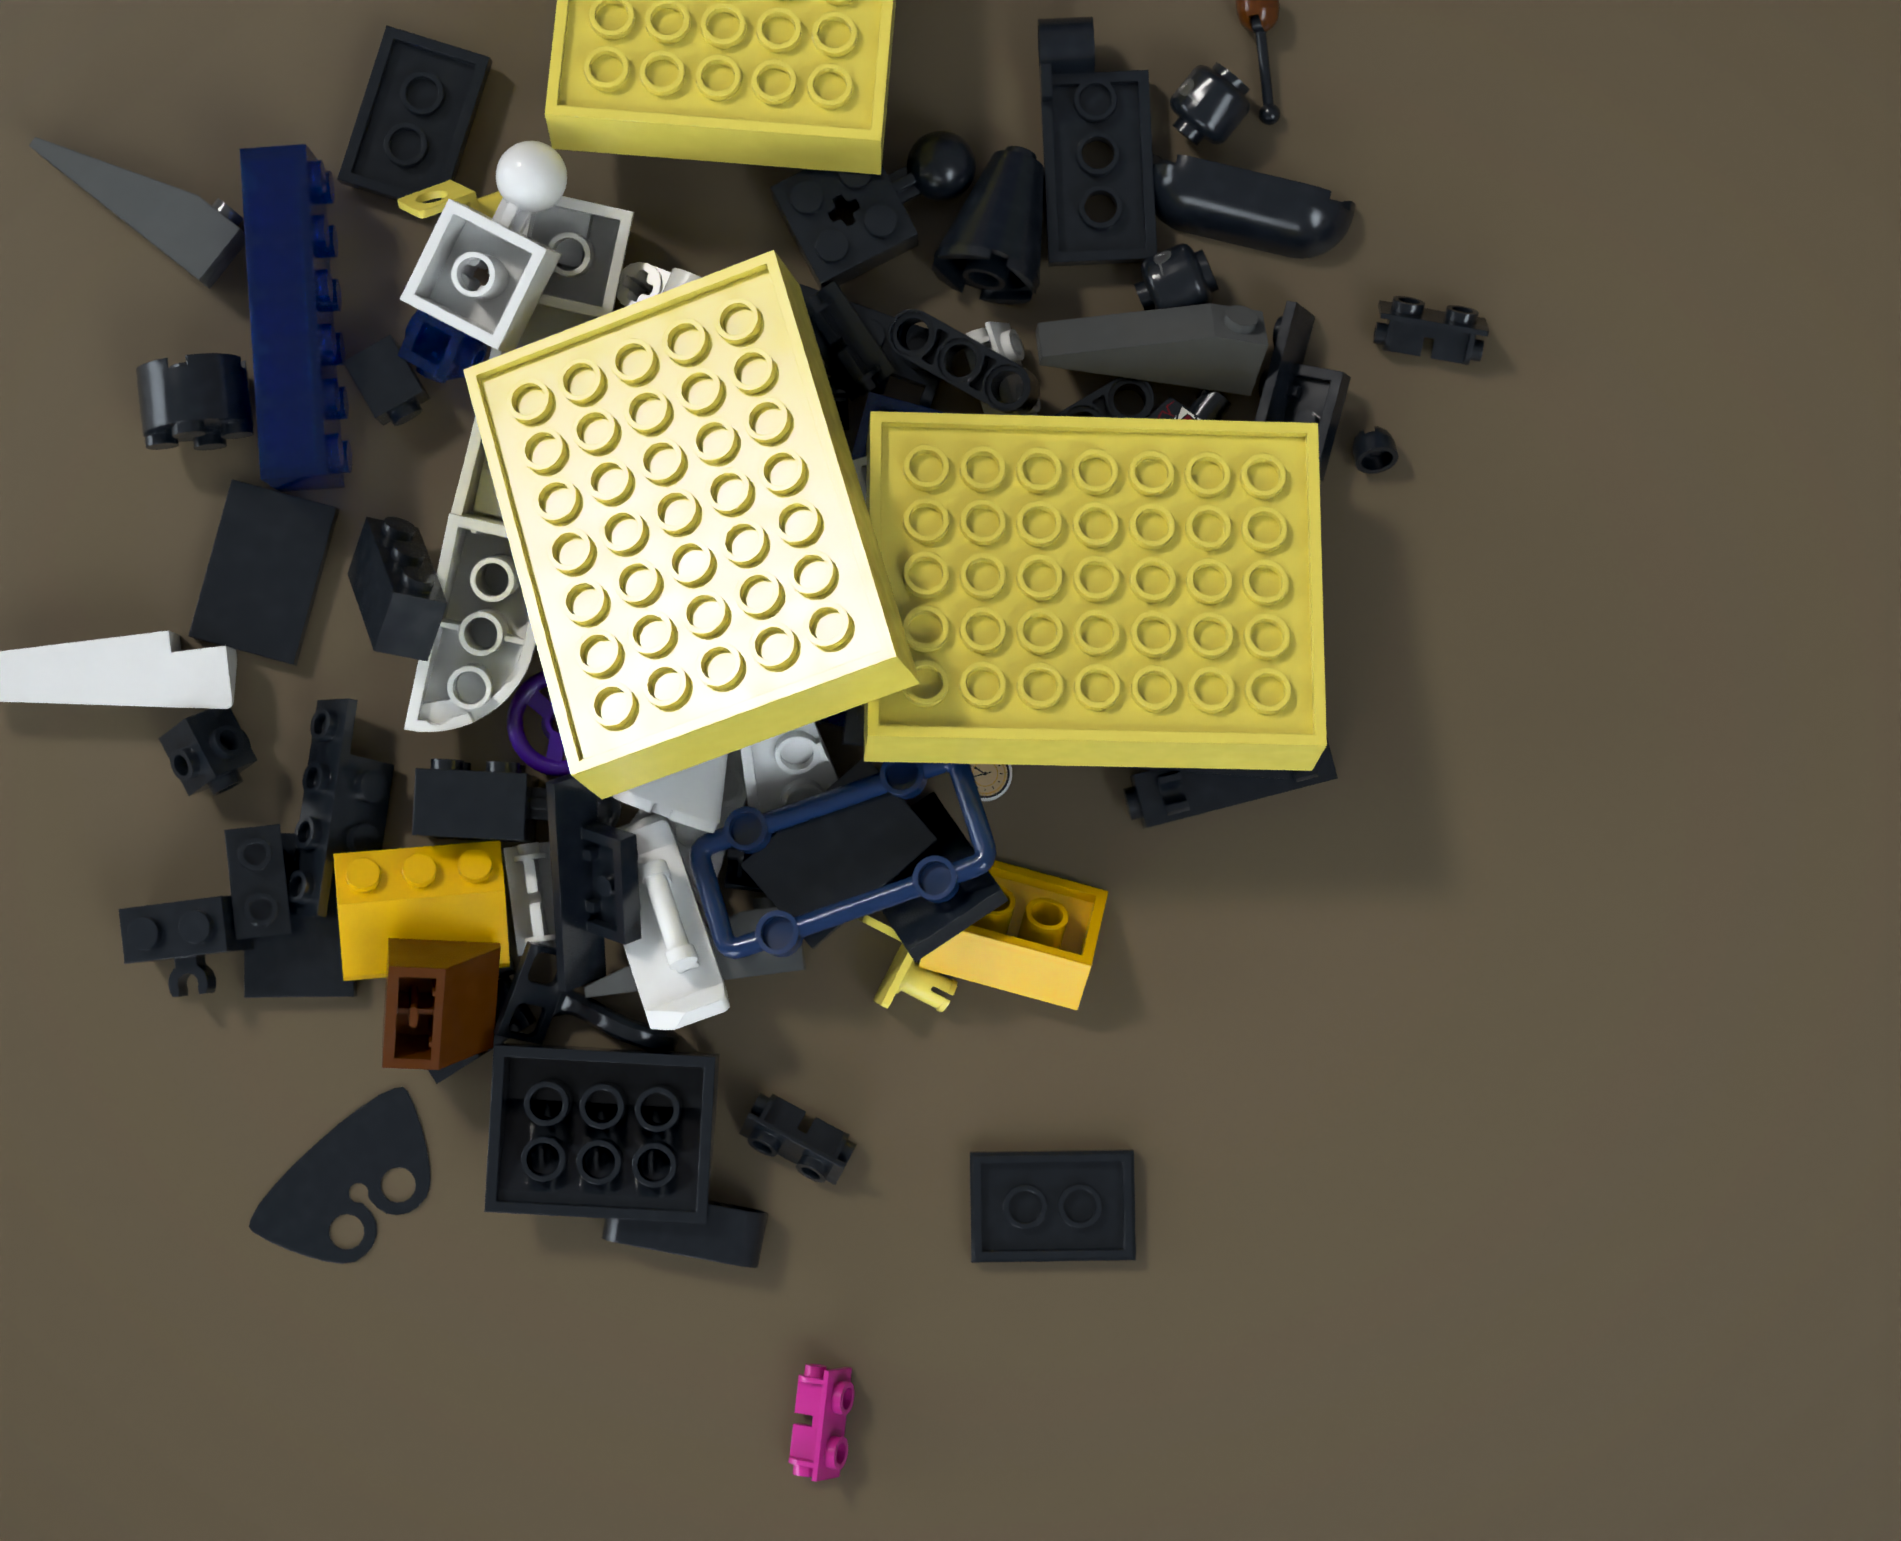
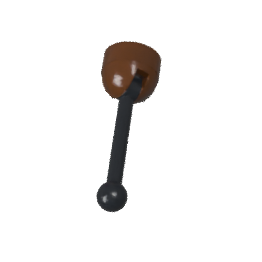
M1235 0L1236 12L1241 25L1246 30L1255 33L1263 100V106L1259 110V119L1266 125H1273L1280 118V110L1274 105L1266 32L1278 20L1280 11L1279 0Z

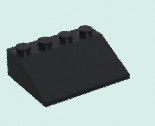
M499 1043L494 1045L484 1212L707 1224L717 1108L719 1054L522 1043Z

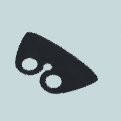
M398 1087L378 1095L349 1115L317 1142L280 1178L259 1203L250 1219L249 1228L251 1231L280 1247L321 1261L344 1264L355 1262L366 1255L374 1244L377 1226L368 1208L361 1202L351 1200L349 1189L352 1185L356 1183L365 1185L371 1202L381 1211L392 1215L411 1212L419 1207L428 1195L430 1187L428 1153L418 1114L408 1091L404 1087ZM400 1167L412 1173L415 1178L416 1187L413 1195L408 1200L397 1203L390 1201L384 1196L381 1190V1181L387 1171ZM340 1215H353L363 1224V1240L352 1249L339 1248L330 1238L329 1229L331 1223Z

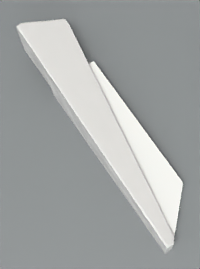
M169 630L0 651V702L229 709L234 703L237 653L236 649L228 646L182 651L180 635Z

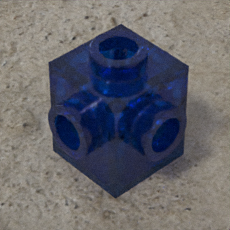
M417 309L408 322L405 330V339L397 356L416 365V371L424 377L439 383H446L447 380L464 378L463 369L483 362L487 353V345Z

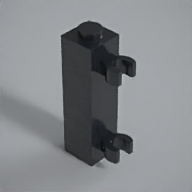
M1327 738V746L1312 771L1290 770L1289 779L1286 780L1149 770L1131 775L1132 787L1124 788L1123 791L1131 820L1141 818L1144 829L1338 779Z

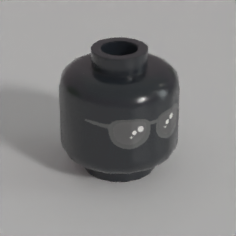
M1218 62L1212 68L1206 65H1199L1193 69L1170 99L1171 109L1179 117L1172 126L1196 146H1198L1203 138L1212 144H1222L1248 114L1250 103L1245 95L1250 89Z
M1184 243L1143 260L1141 264L1143 280L1134 284L1145 311L1212 304V292L1219 290L1203 249L1194 252L1192 247Z

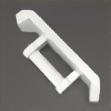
M654 814L618 827V829L636 834L642 938L626 945L623 944L650 1029L675 1030L727 1011L730 1008L726 986L668 817Z

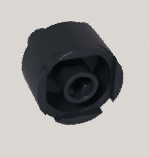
M222 353L185 355L186 362L177 363L168 367V358L153 360L137 367V387L146 449H170L179 446V442L193 441L195 450H215L226 447V439H240L254 435L246 360L241 362L240 356Z

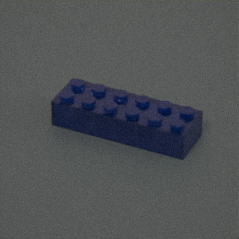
M306 144L242 148L239 151L260 479L279 492L345 488L344 473L352 472V453L349 440L342 441L340 419H348L349 404L346 387H339L337 377V365H344L345 345L342 333H335L333 312L341 311L342 308L340 283L338 278L332 279L330 258L338 257L337 231L335 225H328L326 204H334L335 201L333 175L331 171H325L323 161L318 160Z

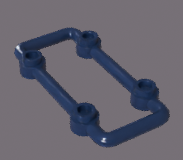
M883 762L879 773L765 813H761L756 808L748 806L737 808L729 814L723 828L715 830L714 833L708 832L696 839L691 846L689 859L713 943L717 950L725 957L739 959L762 951L780 958L788 957L800 948L803 938L921 896L934 903L946 902L955 896L961 882L979 877L988 872L995 862L997 853L996 844L969 764ZM949 772L973 845L974 855L952 863L942 856L926 857L916 865L913 876L796 917L782 910L770 911L761 917L756 926V931L739 937L734 936L711 860L712 854L732 847L747 854L757 853L767 846L772 833L886 793H891L900 799L914 798L923 791L927 779Z

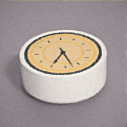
M969 764L982 801L995 800L1001 797L1009 788L1012 781L1011 765Z

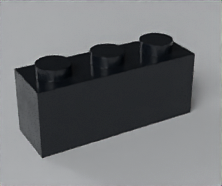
M366 517L347 574L373 650L428 661L447 606V601L420 530L409 521L398 517H386L384 520Z

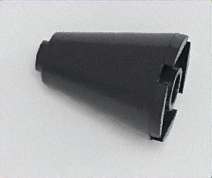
M1008 146L1005 150L997 151L992 155L936 250L932 270L939 280L952 289L963 293L966 284L982 290L979 300L1007 305L1027 303L1031 300L1033 292L1036 294L1040 284L1044 167L1031 150L1020 146Z

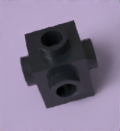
M231 708L208 709L189 716L159 738L170 759L171 768L176 777L181 780L188 796L209 788L213 796L234 788L243 782L240 773L257 761L249 738L241 729Z

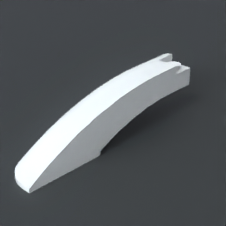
M562 196L551 208L542 212L532 213L522 234L562 255L516 349L614 311L634 212ZM492 347L489 359L507 352ZM476 416L452 510L448 516L436 574L445 595L447 606L428 661L418 660L404 730L416 732L447 731L471 724L488 715L499 707L518 687L529 668L536 647L503 518L477 512L474 509L481 472L483 469H489Z

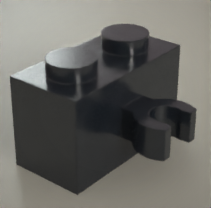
M217 896L119 909L124 963H144L174 959L175 968L171 972L168 981L172 997L188 996L187 980L191 974L198 980L199 994L215 992L216 977L213 970L206 965L205 955L254 949L253 938L236 940L231 896Z

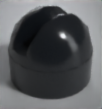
M1374 426L1375 431L1364 433L1363 429L1354 438L1352 452L1359 471L1369 474L1380 473L1390 469L1398 461L1399 456L1395 441L1386 429Z

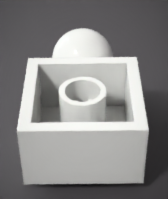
M539 141L519 142L511 146L501 156L496 168V184L503 198L493 218L465 204L448 199L400 297V300L504 352L516 349L562 255L522 234L532 213L542 212L555 205L562 197L567 184V170L563 159L551 146ZM477 268L485 270L488 268L490 276L485 286H480V281L473 277Z

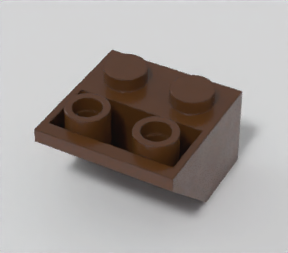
M388 938L382 1031V1068L440 1070L493 1048L501 951L500 943Z

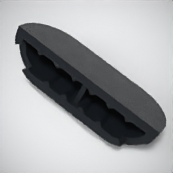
M1153 154L1155 215L1164 224L1175 230L1285 257L1304 259L1322 255L1334 248L1344 238L1352 223L1356 207L1355 203L1352 201L1341 202L1330 199L1332 192L1330 190L1201 158L1177 155L1176 162L1161 159V157Z

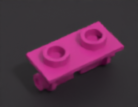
M808 1363L805 1364L804 1374H798L794 1413L811 1415L813 1420L812 1425L793 1424L788 1463L794 1464L793 1475L812 1477L811 1481L815 1482L840 1477V1470L845 1465L848 1456V1441L844 1437L846 1417L853 1406L855 1396L854 1386L851 1383V1367L827 1370L825 1365Z

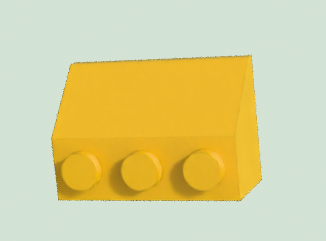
M500 840L333 854L343 981L386 978L388 938L500 943L499 968L510 967L506 895Z
M995 860L989 872L1009 901L921 958L919 967L1078 1010L1092 966L1108 891Z

